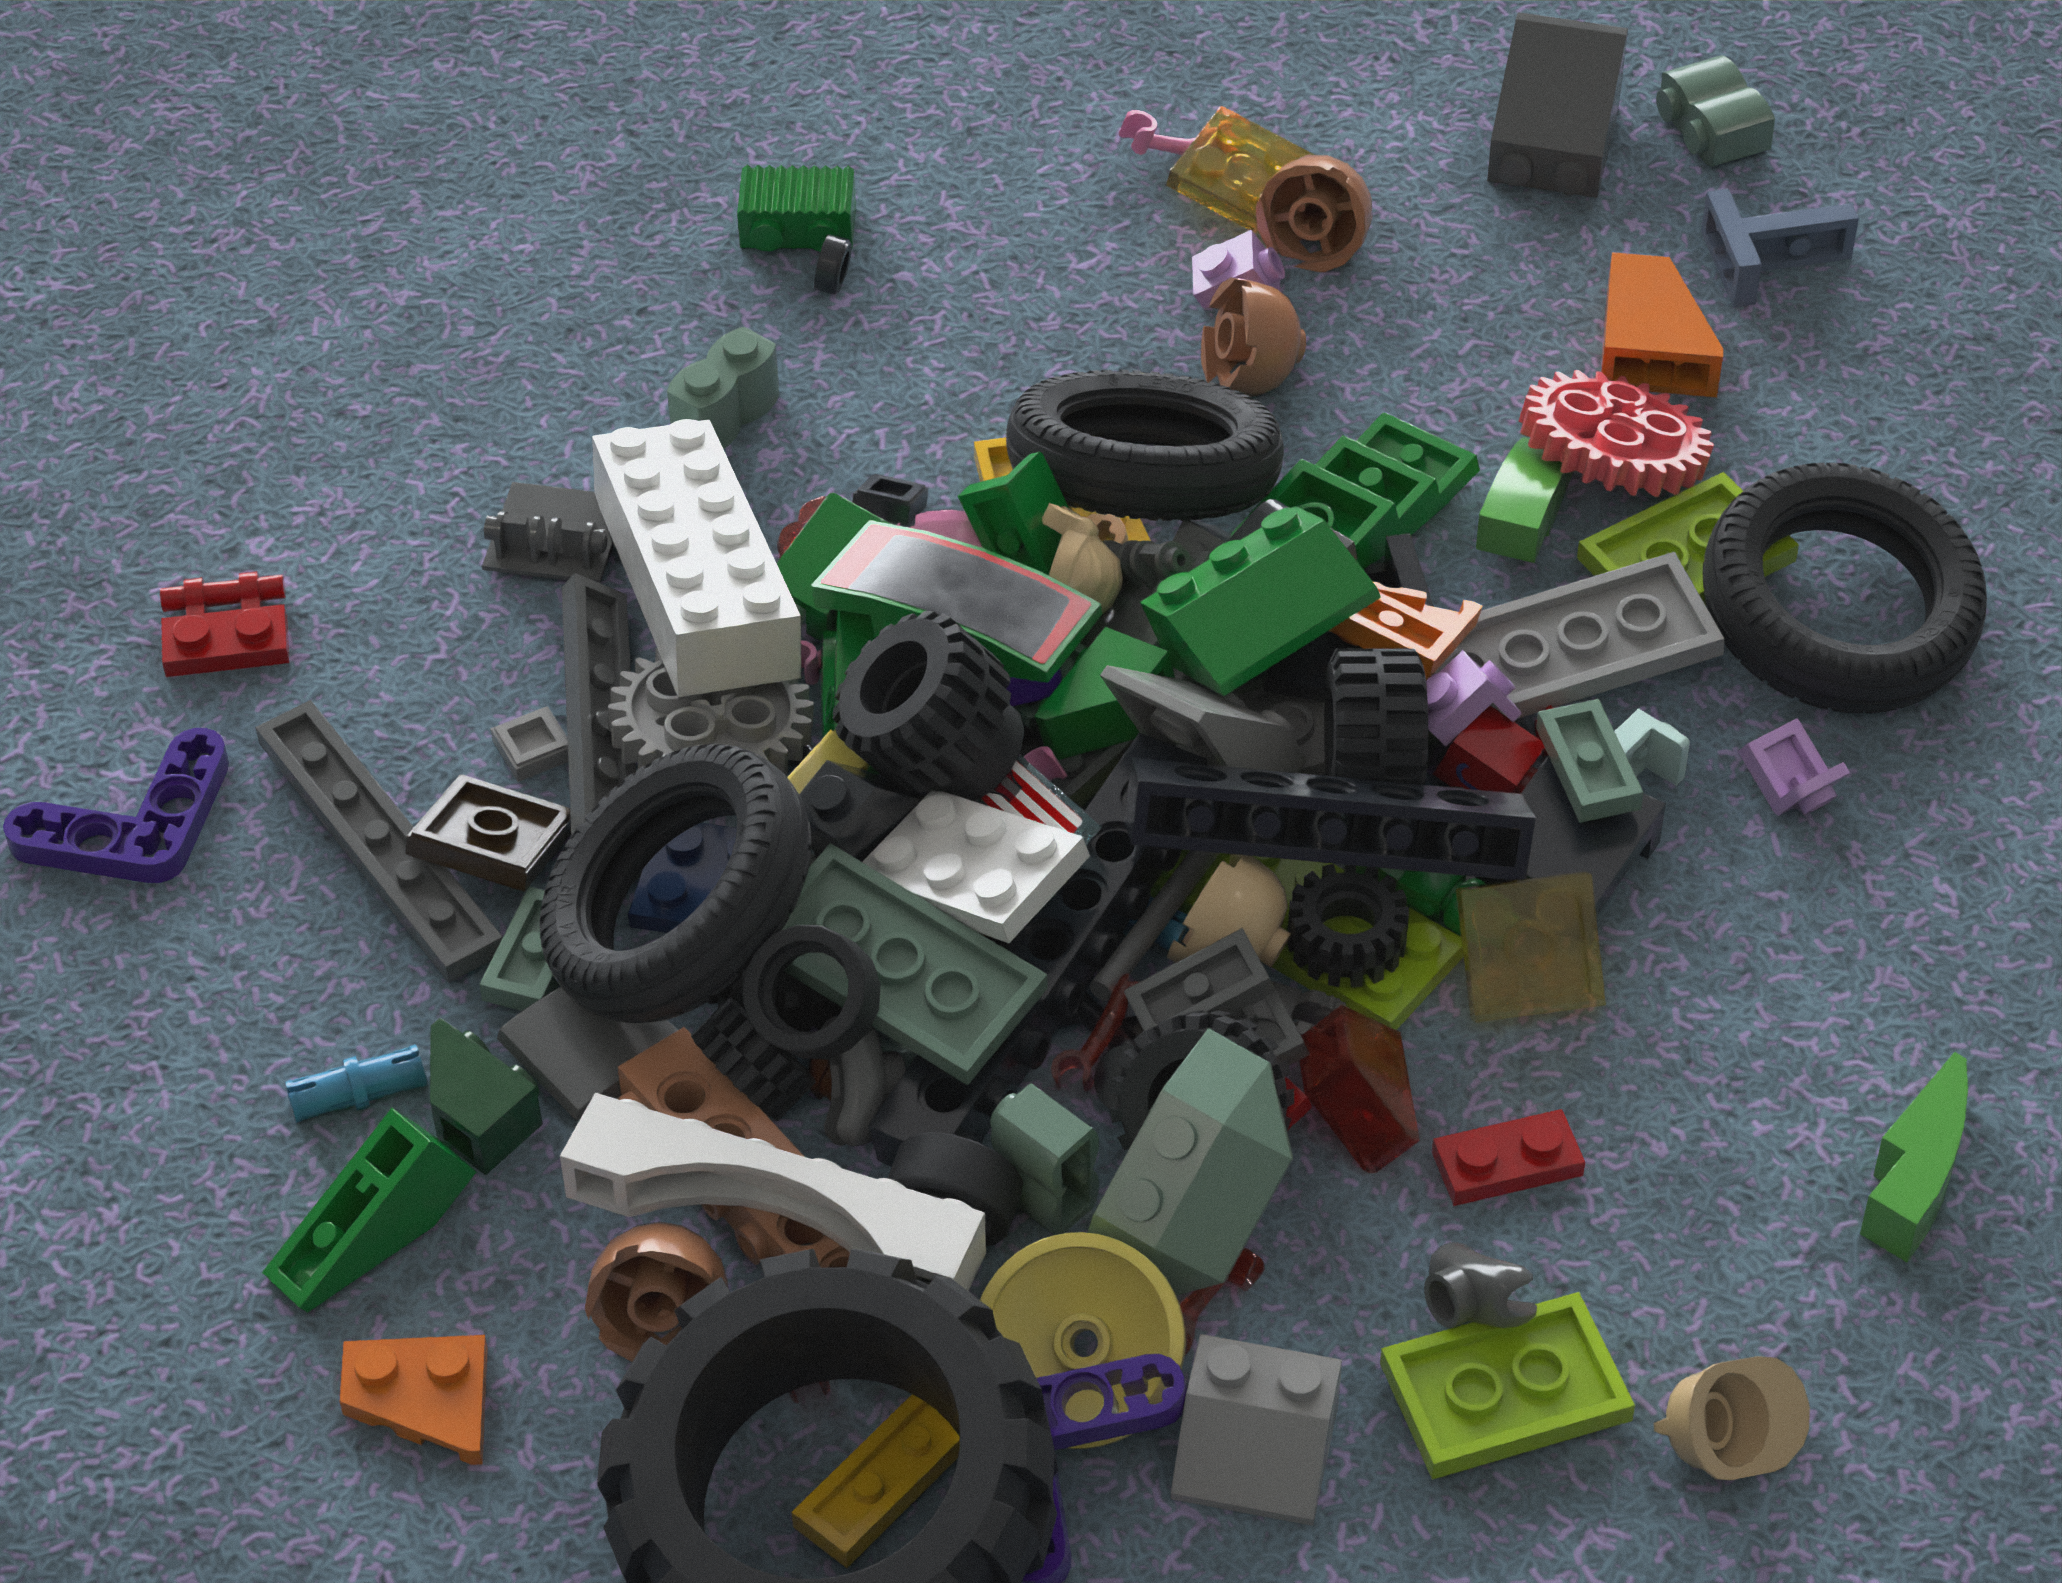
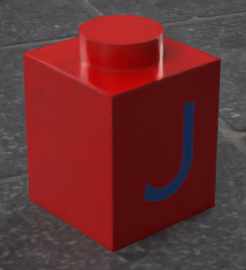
M1490 705L1459 733L1433 775L1449 786L1521 794L1538 769L1533 767L1545 747L1541 740L1515 722H1512L1508 717Z

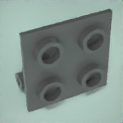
M512 482L502 511H499L497 516L488 515L486 517L484 538L491 540L482 564V570L569 580L574 573L601 583L614 542L600 511L595 492Z
M1114 540L1102 541L1120 559L1123 577L1122 587L1112 607L1101 615L1080 643L1085 647H1089L1101 631L1108 627L1159 647L1160 644L1140 602L1156 593L1157 586L1166 578L1177 573L1190 572L1209 560L1211 551H1187L1176 541H1165L1162 544H1155L1152 541L1130 540L1123 545Z

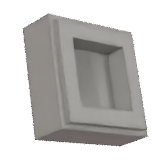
M548 706L490 728L492 741L517 782L568 762L567 736Z

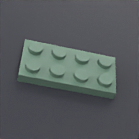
M831 843L809 867L798 902L792 914H788L789 920L782 929L784 930L794 925H821L856 942L873 961L881 984L879 1011L872 1026L966 1085H969L1048 989L1046 973ZM807 953L797 957L784 970V972L843 1008L848 994V978L845 969L835 958L824 953Z

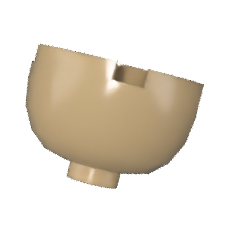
M1230 854L1229 864L1224 861L1221 862L1183 922V925L1189 928V931L1182 940V943L1186 946L1174 940L1167 958L1177 963L1243 928L1260 961L1272 967L1291 936L1290 932L1281 927L1288 909L1285 889L1276 874L1253 856Z

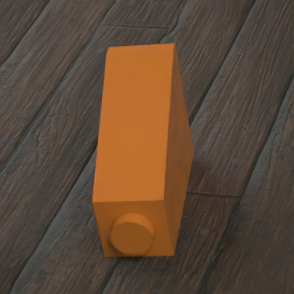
M1612 252L1606 298L1601 372L1609 381H1617L1620 376H1624L1628 380V384L1635 387L1643 383L1649 384V392L1717 398L1723 361V347L1671 258Z

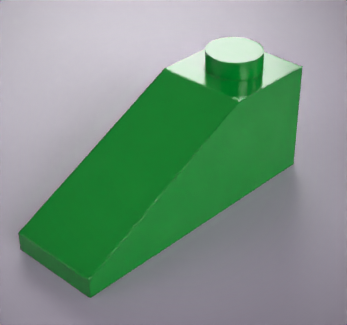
M391 1108L262 1273L300 1309L308 1313L433 1228L477 1172L437 1137Z

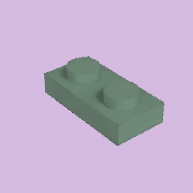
M1599 699L1538 712L1536 730L1580 823L1641 810L1644 792Z
M528 887L479 984L482 1001L523 1011L536 1001L557 990L559 984L545 960L540 939V913L545 890Z

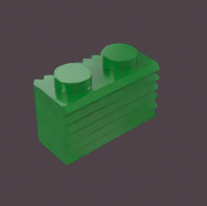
M746 165L742 168L737 210L740 248H756L761 251H773L778 248L814 249L821 252L827 235L831 234L849 239L853 249L856 194L854 169L849 165L844 169L838 165L833 169L826 165L821 169L815 165L810 169L804 165L799 169L793 165L787 169L782 165L776 169L771 165H768L765 169L760 165H757L755 168Z

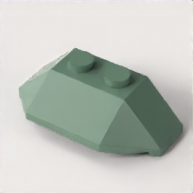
M1208 1028L1161 1090L1093 1214L1087 1233L1108 1236L1138 1250L1159 1268L1170 1283L1176 1296L1226 1282L1293 1161L1287 1129L1274 1084L1275 1079L1271 1063Z

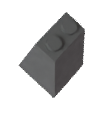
M1521 12L1517 13L1491 137L1487 181L1598 198L1619 111L1628 28Z

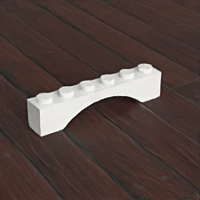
M595 1093L560 1155L567 1198L627 1217L663 1208L699 1204L749 1207L780 1214L810 1226L840 1244L849 1252L851 1249H861L912 1260L916 1279L930 1284L936 1276L952 1278L967 1291H969L986 1255L985 1212L972 1209L960 1200L936 1198L907 1189L892 1179L871 1178L842 1169L827 1159L806 1158L777 1149L769 1142L761 1139L741 1138L712 1129L706 1123L696 1119L683 1120L650 1110L643 1104L631 1099L618 1100Z

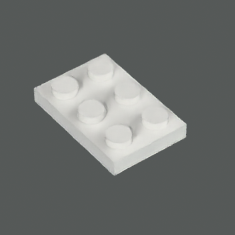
M931 790L868 855L863 863L978 933L1010 943L1090 855L1082 836L943 791Z

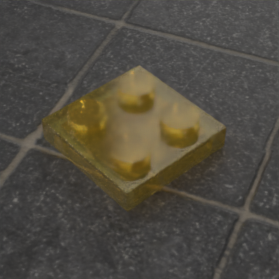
M1221 105L1172 167L1166 186L1235 223L1260 234L1257 229L1256 206L1266 183L1288 162L1306 155L1315 154Z
M1580 872L1526 879V881H1510L1456 888L1471 1020L1483 1022L1606 1005L1591 873Z

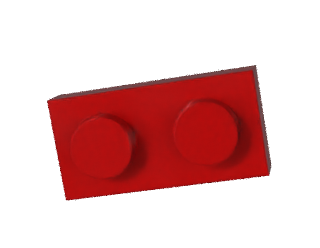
M1562 1109L1433 1138L1432 1155L1453 1206L1584 1175L1585 1160Z

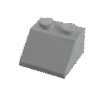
M1200 1334L1185 1397L1171 1499L1313 1526L1339 1405L1342 1360Z

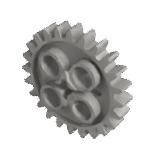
M656 648L655 663L638 657L635 659V673L622 671L620 673V687L611 688V704L608 705V731H611L612 747L622 749V762L624 764L638 762V769L655 759L683 748L704 744H723L737 746L760 755L786 775L788 774V760L801 761L803 759V746L811 744L814 703L809 701V685L798 684L799 679L677 697L658 648Z

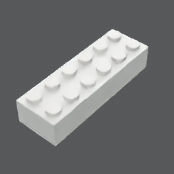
M684 419L667 426L646 429L628 427L617 429L610 434L592 436L596 499L677 697L801 678V615L710 420L696 421Z

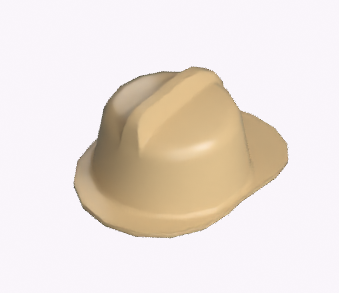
M1755 1356L1716 1363L1702 1372L1692 1374L1680 1381L1670 1394L1666 1418L1653 1423L1654 1431L1669 1436L1670 1444L1675 1453L1688 1465L1703 1469L1714 1479L1736 1480L1774 1472L1788 1465L1805 1443L1809 1431L1810 1405L1804 1384L1792 1367L1777 1358Z

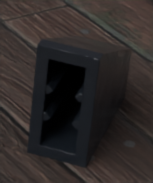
M826 760L799 794L810 822L811 849L816 856H819L831 843L863 862L918 803L924 799L927 793L925 791L918 792L915 788L908 792L898 788L881 774Z

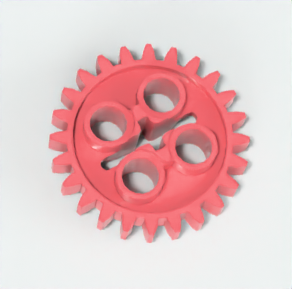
M1574 370L1572 379L1560 372H1555L1553 380L1541 377L1537 386H1530L1519 417V422L1523 423L1520 433L1530 437L1528 443L1530 448L1544 450L1542 460L1562 462L1560 472L1570 473L1578 471L1583 474V483L1587 484L1596 479L1603 482L1607 491H1612L1616 485L1624 486L1626 491L1632 496H1636L1638 488H1644L1652 496L1659 497L1662 488L1677 495L1681 486L1688 489L1693 487L1696 480L1701 481L1703 479L1714 447V443L1709 442L1711 431L1701 428L1703 419L1686 416L1689 409L1687 405H1671L1668 403L1671 396L1668 393L1658 395L1649 393V384L1643 383L1635 387L1628 384V380L1624 376H1620L1617 381H1609L1599 371L1596 372L1595 379L1588 378L1579 370Z

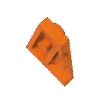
M1373 582L1377 586L1381 598L1329 631L1336 634L1342 641L1364 649L1414 648L1423 663L1427 680L1473 630L1483 606L1467 600H1463L1459 612L1425 605L1427 599L1426 592L1403 587L1389 588L1378 582Z
M485 1335L344 1341L339 1400L342 1414L371 1426H387L397 1436L422 1445L427 1440L458 1452L460 1460L468 1464H483L488 1351Z

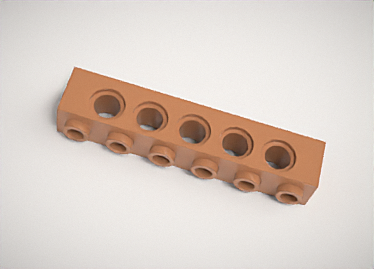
M685 1027L617 1067L621 1096L617 1098L618 1100H635L650 1110L683 1120L696 1119L706 1123L712 1129L745 1139H761L769 1142L777 1149L805 1157L768 1116L753 1104L743 1092H740L733 1085V1082L727 1076H724L716 1068V1065L702 1053V1050L691 1038V1033ZM701 1204L712 1219L718 1220L723 1217L735 1230V1238L740 1249L749 1261L755 1265L760 1264L761 1259L814 1249L820 1268L847 1267L850 1252L810 1226L780 1214L749 1207ZM812 1243V1245L802 1246L801 1244Z

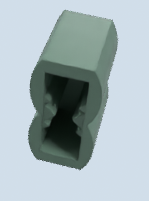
M1720 55L1662 72L1661 90L1657 92L1656 96L1659 114L1665 122L1672 121L1683 134L1687 149L1692 154H1698L1705 164L1713 167L1771 149L1775 123L1774 114L1763 96L1754 88L1747 86L1740 70L1729 58Z
M746 327L732 330L719 338L708 351L706 359L685 367L670 382L667 389L670 424L684 419L696 421L710 420L722 448L725 449L738 436L742 425L753 422L765 415L774 406L779 397L776 344Z
M1032 1083L1027 1085L1018 1094L1012 1093L1002 1099L993 1111L990 1119L992 1127L991 1144L996 1152L1016 1167L1023 1180L1022 1195L1017 1208L1053 1235L1064 1234L1095 1205L1099 1191V1178L1093 1167L1099 1150L1098 1134L1092 1127Z

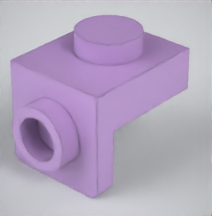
M1252 230L1221 244L1212 245L1203 252L1192 256L1193 296L1203 308L1209 307L1212 296L1220 284L1230 277L1256 281L1274 287L1281 292L1280 280L1285 277L1282 261L1272 247H1264Z
M1463 650L1439 673L1426 680L1428 729L1445 746L1492 703L1512 722L1522 714L1508 697L1516 688L1512 682L1490 660L1480 668Z
M1798 718L1751 741L1738 751L1777 816L1796 806H1799L1804 815L1824 806L1838 796L1833 786L1850 774L1844 762L1828 770Z

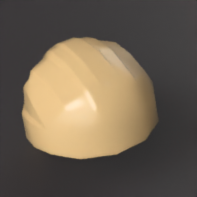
M1049 503L1042 517V522L1044 525L1062 534L1049 576L1101 603L1102 613L1106 612L1112 607L1122 587L1123 577L1120 559L1098 537L1099 529L1091 519L1082 517L1065 506L1059 507Z

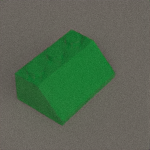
M1296 506L1277 510L1262 521L1261 528L1241 540L1228 541L1216 547L1210 553L1209 560L1190 572H1181L1166 578L1157 586L1156 593L1141 601L1140 604L1160 647L1169 653L1172 667L1220 695L1225 696L1380 599L1381 595L1377 586L1324 519Z

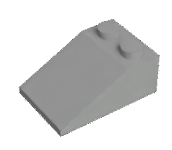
M1109 665L1100 674V677L1140 733L1207 759L1208 765L1298 773L1307 760L1293 737L1296 732L1295 728L1285 718L1267 709L1260 715L1248 709L1231 692L1222 696L1215 691L1211 692L1190 681Z

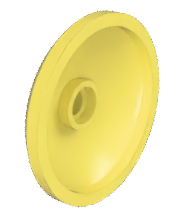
M1075 1232L1053 1235L1029 1244L1015 1253L997 1270L980 1298V1301L993 1310L996 1328L1002 1336L1020 1343L1036 1378L1145 1354H1162L1170 1357L1182 1370L1186 1346L1185 1325L1181 1307L1173 1288L1159 1268L1135 1248L1114 1238L1094 1233ZM1083 1331H1092L1098 1340L1097 1349L1090 1356L1080 1357L1074 1348L1075 1339ZM1154 1377L1148 1380V1391L1143 1394L1146 1395L1150 1404H1157L1163 1401L1162 1392L1168 1387L1164 1386L1160 1377ZM1121 1383L1111 1386L1119 1404V1413L1128 1411L1123 1398L1126 1395ZM1094 1390L1079 1391L1068 1400L1065 1414L1071 1420L1077 1422L1092 1420L1101 1412L1104 1406V1397ZM1132 1434L1068 1448L1089 1449L1101 1447L1120 1441Z

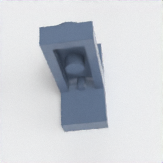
M1728 188L1707 191L1701 233L1733 307L1756 304L1761 271L1852 259L1859 217L1853 204L1850 203L1742 218Z

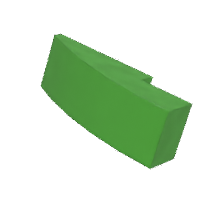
M1522 437L1513 446L1500 467L1480 511L1476 549L1535 563L1544 537H1549L1573 472H1560L1562 466L1560 461L1542 460L1544 450L1530 448L1528 446L1530 438Z
M1956 1052L1951 1055L1882 1137L1873 1176L1881 1180V1182L1868 1197L1860 1235L1907 1263L1928 1234L1945 1199L1964 1129L1968 1096L1967 1059Z

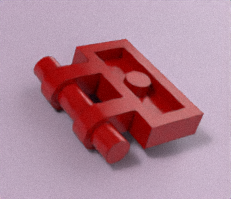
M258 571L239 573V579L210 583H204L203 577L184 579L183 586L160 588V601L163 612L186 610V615L161 618L162 664L165 676L174 677L289 663L288 620L285 605L262 607V601L286 598L283 574L259 577ZM241 604V609L207 613V607Z

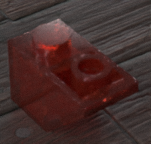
M1340 1005L1301 1035L1310 1053L1309 1056L1299 1060L1304 1093L1363 1171L1377 1173L1420 1141L1401 1032L1344 1005Z

